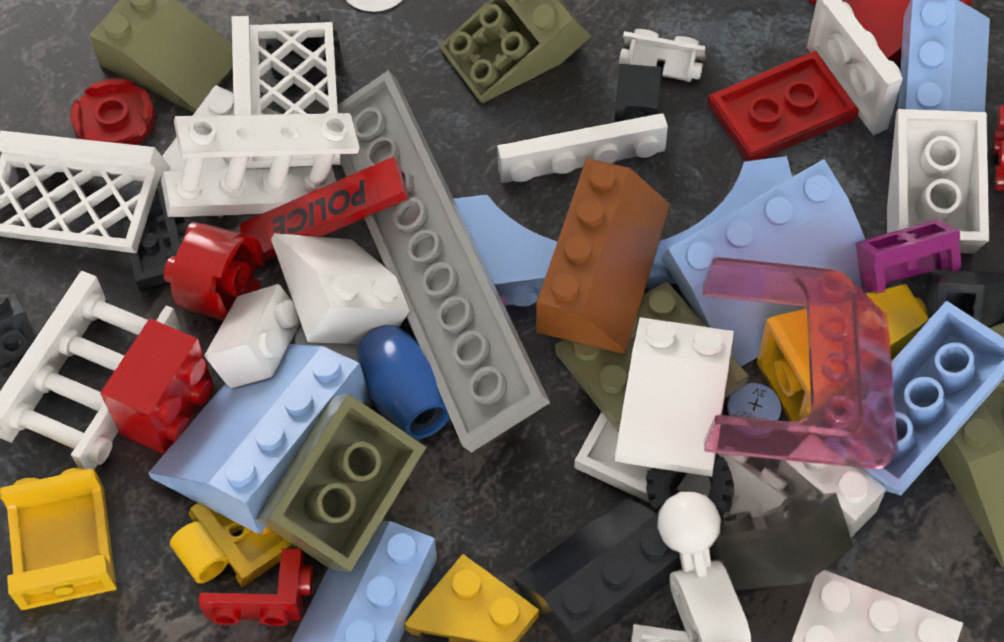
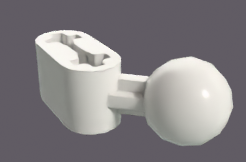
M679 492L668 498L660 509L657 527L663 542L670 549L680 554L682 570L671 572L669 580L672 596L690 642H751L748 622L727 571L720 560L711 561L709 548L720 534L721 518L716 506L705 495L696 492Z

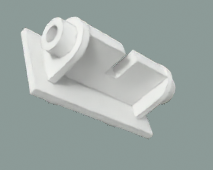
M636 29L634 33L624 32L625 47H630V49L621 50L619 65L657 66L658 61L665 62L663 77L691 82L692 78L700 80L703 63H698L696 60L705 61V46L699 45L697 40L684 36H677L674 41L658 38L659 35L656 32L646 29Z

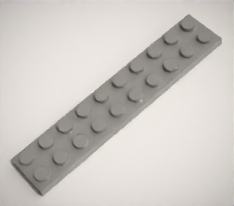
M388 70L337 105L338 113H351L359 144L358 154H340V161L346 177L390 157H394L400 165L409 199L364 219L385 267L396 276L410 310L407 315L408 321L421 350L432 367L437 388L461 444L464 448L473 452L548 405L550 401L397 79Z

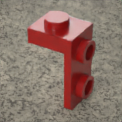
M282 548L277 594L200 593L198 604L205 618L220 625H236L240 620H259L260 623L268 626H285L289 621H302L304 595H312L313 566L306 565L301 549Z

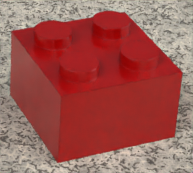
M149 318L100 394L120 435L165 454L190 425V418L198 405H204L209 399L213 389V380L197 338Z

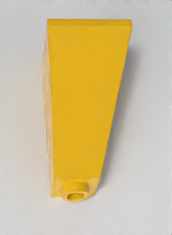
M904 284L887 288L885 292L879 294L871 292L766 319L756 364L770 388L778 396L781 407L798 437L805 435L812 427L815 428L878 377L929 321L928 312L923 301L918 297L915 298L908 286Z

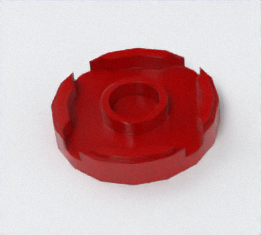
M106 79L94 83L84 90L85 95L79 101L76 98L72 104L70 120L77 139L138 145L147 138L154 127L155 111L148 92L143 88L141 90L139 87L134 86L133 82L126 79Z

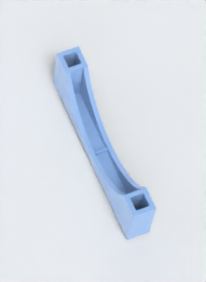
M787 156L744 162L734 187L711 214L684 232L660 241L646 288L654 289L666 281L669 284L676 283L661 258L668 248L792 178ZM488 195L455 198L454 201L499 296L506 297V305L529 306L537 302L557 241L538 235L521 226L498 208Z

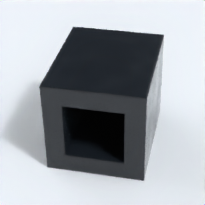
M620 64L614 123L657 114L661 67Z

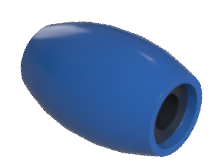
M395 325L381 326L369 332L358 345L357 357L367 385L368 395L375 407L386 420L414 439H422L433 435L448 422L450 416L437 388L432 367L417 340Z

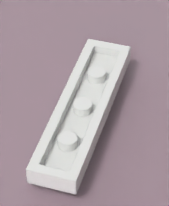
M661 113L497 145L498 171L501 182H524L537 176L552 173H568L574 169L582 168L586 158L612 164L618 160L638 156L650 157L658 152H663L666 147L668 129L664 114Z

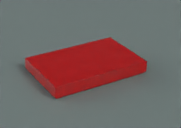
M816 50L710 94L707 103L746 161L761 160L856 119L859 112L856 104Z

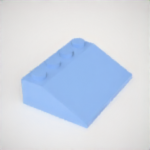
M825 159L671 246L661 257L693 312L705 326L734 331L731 356L741 367L758 357L766 319L869 293L863 290L861 286L855 245L856 242L866 239L848 197Z
M289 344L272 378L231 389L225 383L180 435L177 441L174 442L149 471L150 478L260 534L266 526L255 520L330 400L347 393L363 404L369 398L360 363L324 346Z

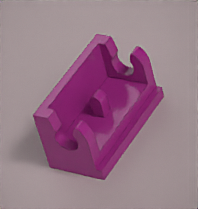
M936 219L856 242L862 289L866 292L874 290L875 294L885 292L886 284L936 269L944 270L949 268L950 272L960 270V231Z

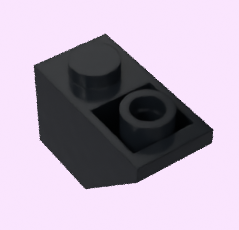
M933 270L928 272L925 300L928 319L930 320L938 309L948 301L986 327L1003 323L1004 273L950 272V270Z

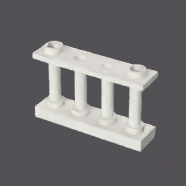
M351 113L175 116L174 125L181 158H186L184 171H163L161 184L167 216L263 214L336 182L333 167L331 166L335 154H358L359 151ZM293 155H316L313 167L289 168ZM249 156H274L271 168L246 169ZM230 157L227 170H202L205 158Z
M81 270L0 391V438L12 443L18 432L27 428L73 448L71 456L78 468L95 469L97 465L103 464L111 452L112 441L118 430L104 403L101 392L59 375L58 372L68 356L71 357L74 354L115 371L124 355L82 338L85 330L91 321L101 319L139 335L148 320L106 303V297L97 277ZM166 305L156 321L182 331L174 308ZM53 391L97 410L98 413L85 433L35 412L34 408L43 394Z

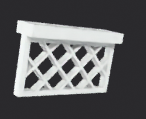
M232 16L234 115H263L261 111L273 101L286 110L284 114H307L303 110L315 99L329 109L325 114L338 113L332 22L249 25V16ZM307 37H325V43L314 53L300 44ZM259 39H278L283 45L271 55L259 46ZM292 50L305 59L294 70L280 61ZM313 66L327 75L316 86L302 77ZM271 68L285 76L273 88L260 79ZM292 84H296L307 93L295 104L281 95ZM327 89H328V96H327L325 93H323V92L326 91ZM335 154L332 165H341L340 154ZM293 155L289 167L313 166L316 155ZM249 156L246 169L271 168L274 156Z
M0 131V151L2 152L0 158V209L12 203L18 213L3 224L0 223V236L137 253L158 182L162 180L163 171H170L171 167L155 147ZM12 168H27L30 176L10 188L7 182ZM56 172H64L69 180L48 193L42 181ZM94 176L103 177L107 185L86 197L80 186ZM132 181H143L141 192L125 202L119 190ZM37 185L43 197L23 210L17 198ZM75 190L81 202L61 215L55 202ZM114 194L121 206L100 219L93 207ZM50 207L56 219L42 228H34L30 219ZM88 211L95 223L81 233L72 232L67 224ZM125 216H128L131 224L126 239L111 237L106 229Z

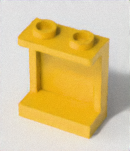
M71 468L63 471L58 476L44 479L24 478L16 481L11 486L0 488L1 500L6 505L8 512L13 574L7 575L8 592L21 610L117 590L104 486L94 469Z

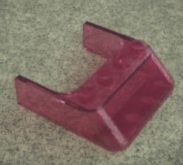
M714 257L703 283V295L807 307L811 412L807 418L797 422L716 415L704 439V451L878 469L889 465L897 453L898 443L889 324L886 313L848 276L840 271Z

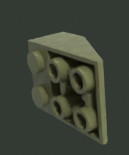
M489 0L443 41L439 48L479 101L485 103L560 65L592 36L562 0Z

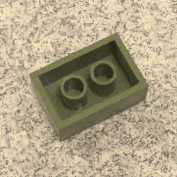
M349 393L334 397L328 403L255 520L331 570L351 572L426 447Z

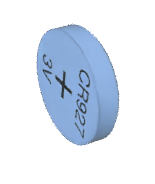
M749 383L731 394L727 412L732 424L742 432L763 434L770 431L777 424L781 414V403L776 393L769 387L762 384Z

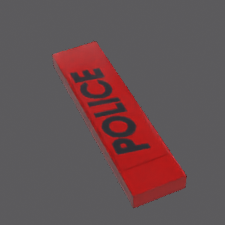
M390 157L239 224L240 232L258 239L263 250L264 262L277 256L271 241L274 233L321 237L409 199L400 165L394 157Z

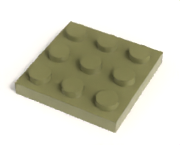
M667 281L643 295L625 354L565 339L555 344V352L558 358L618 433L639 318L706 327ZM732 356L730 358L724 398L746 386L748 381V374Z

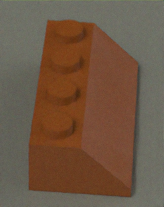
M586 158L536 303L537 333L621 354L626 353L670 211V203L630 168Z

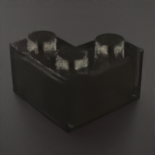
M806 489L789 495L787 497L788 504L764 512L763 516L752 517L750 511H743L725 517L722 520L724 526L720 528V534L710 548L714 560H720L724 565L734 590L807 583L852 549L853 543L837 493L817 495L815 489Z

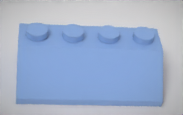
M910 0L904 14L900 71L903 79L899 89L898 109L985 112L990 18L959 0Z
M946 301L827 433L825 438L887 488V492L902 495L1004 379V338Z
M381 521L351 572H337L330 568L327 569L292 642H399L405 631L404 623L413 614L437 562L435 538L392 521Z

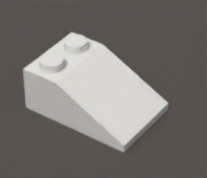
M898 109L896 111L887 203V233L939 219L960 231V253L974 254L989 241L986 112Z
M276 233L272 236L273 247L308 342L359 344L369 332L385 325L399 327L410 312L396 276L353 240Z
M639 318L623 404L615 462L712 477L734 331Z

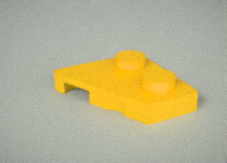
M462 554L408 618L404 626L405 630L411 635L420 636V633L447 637L449 642H519L539 617V609Z

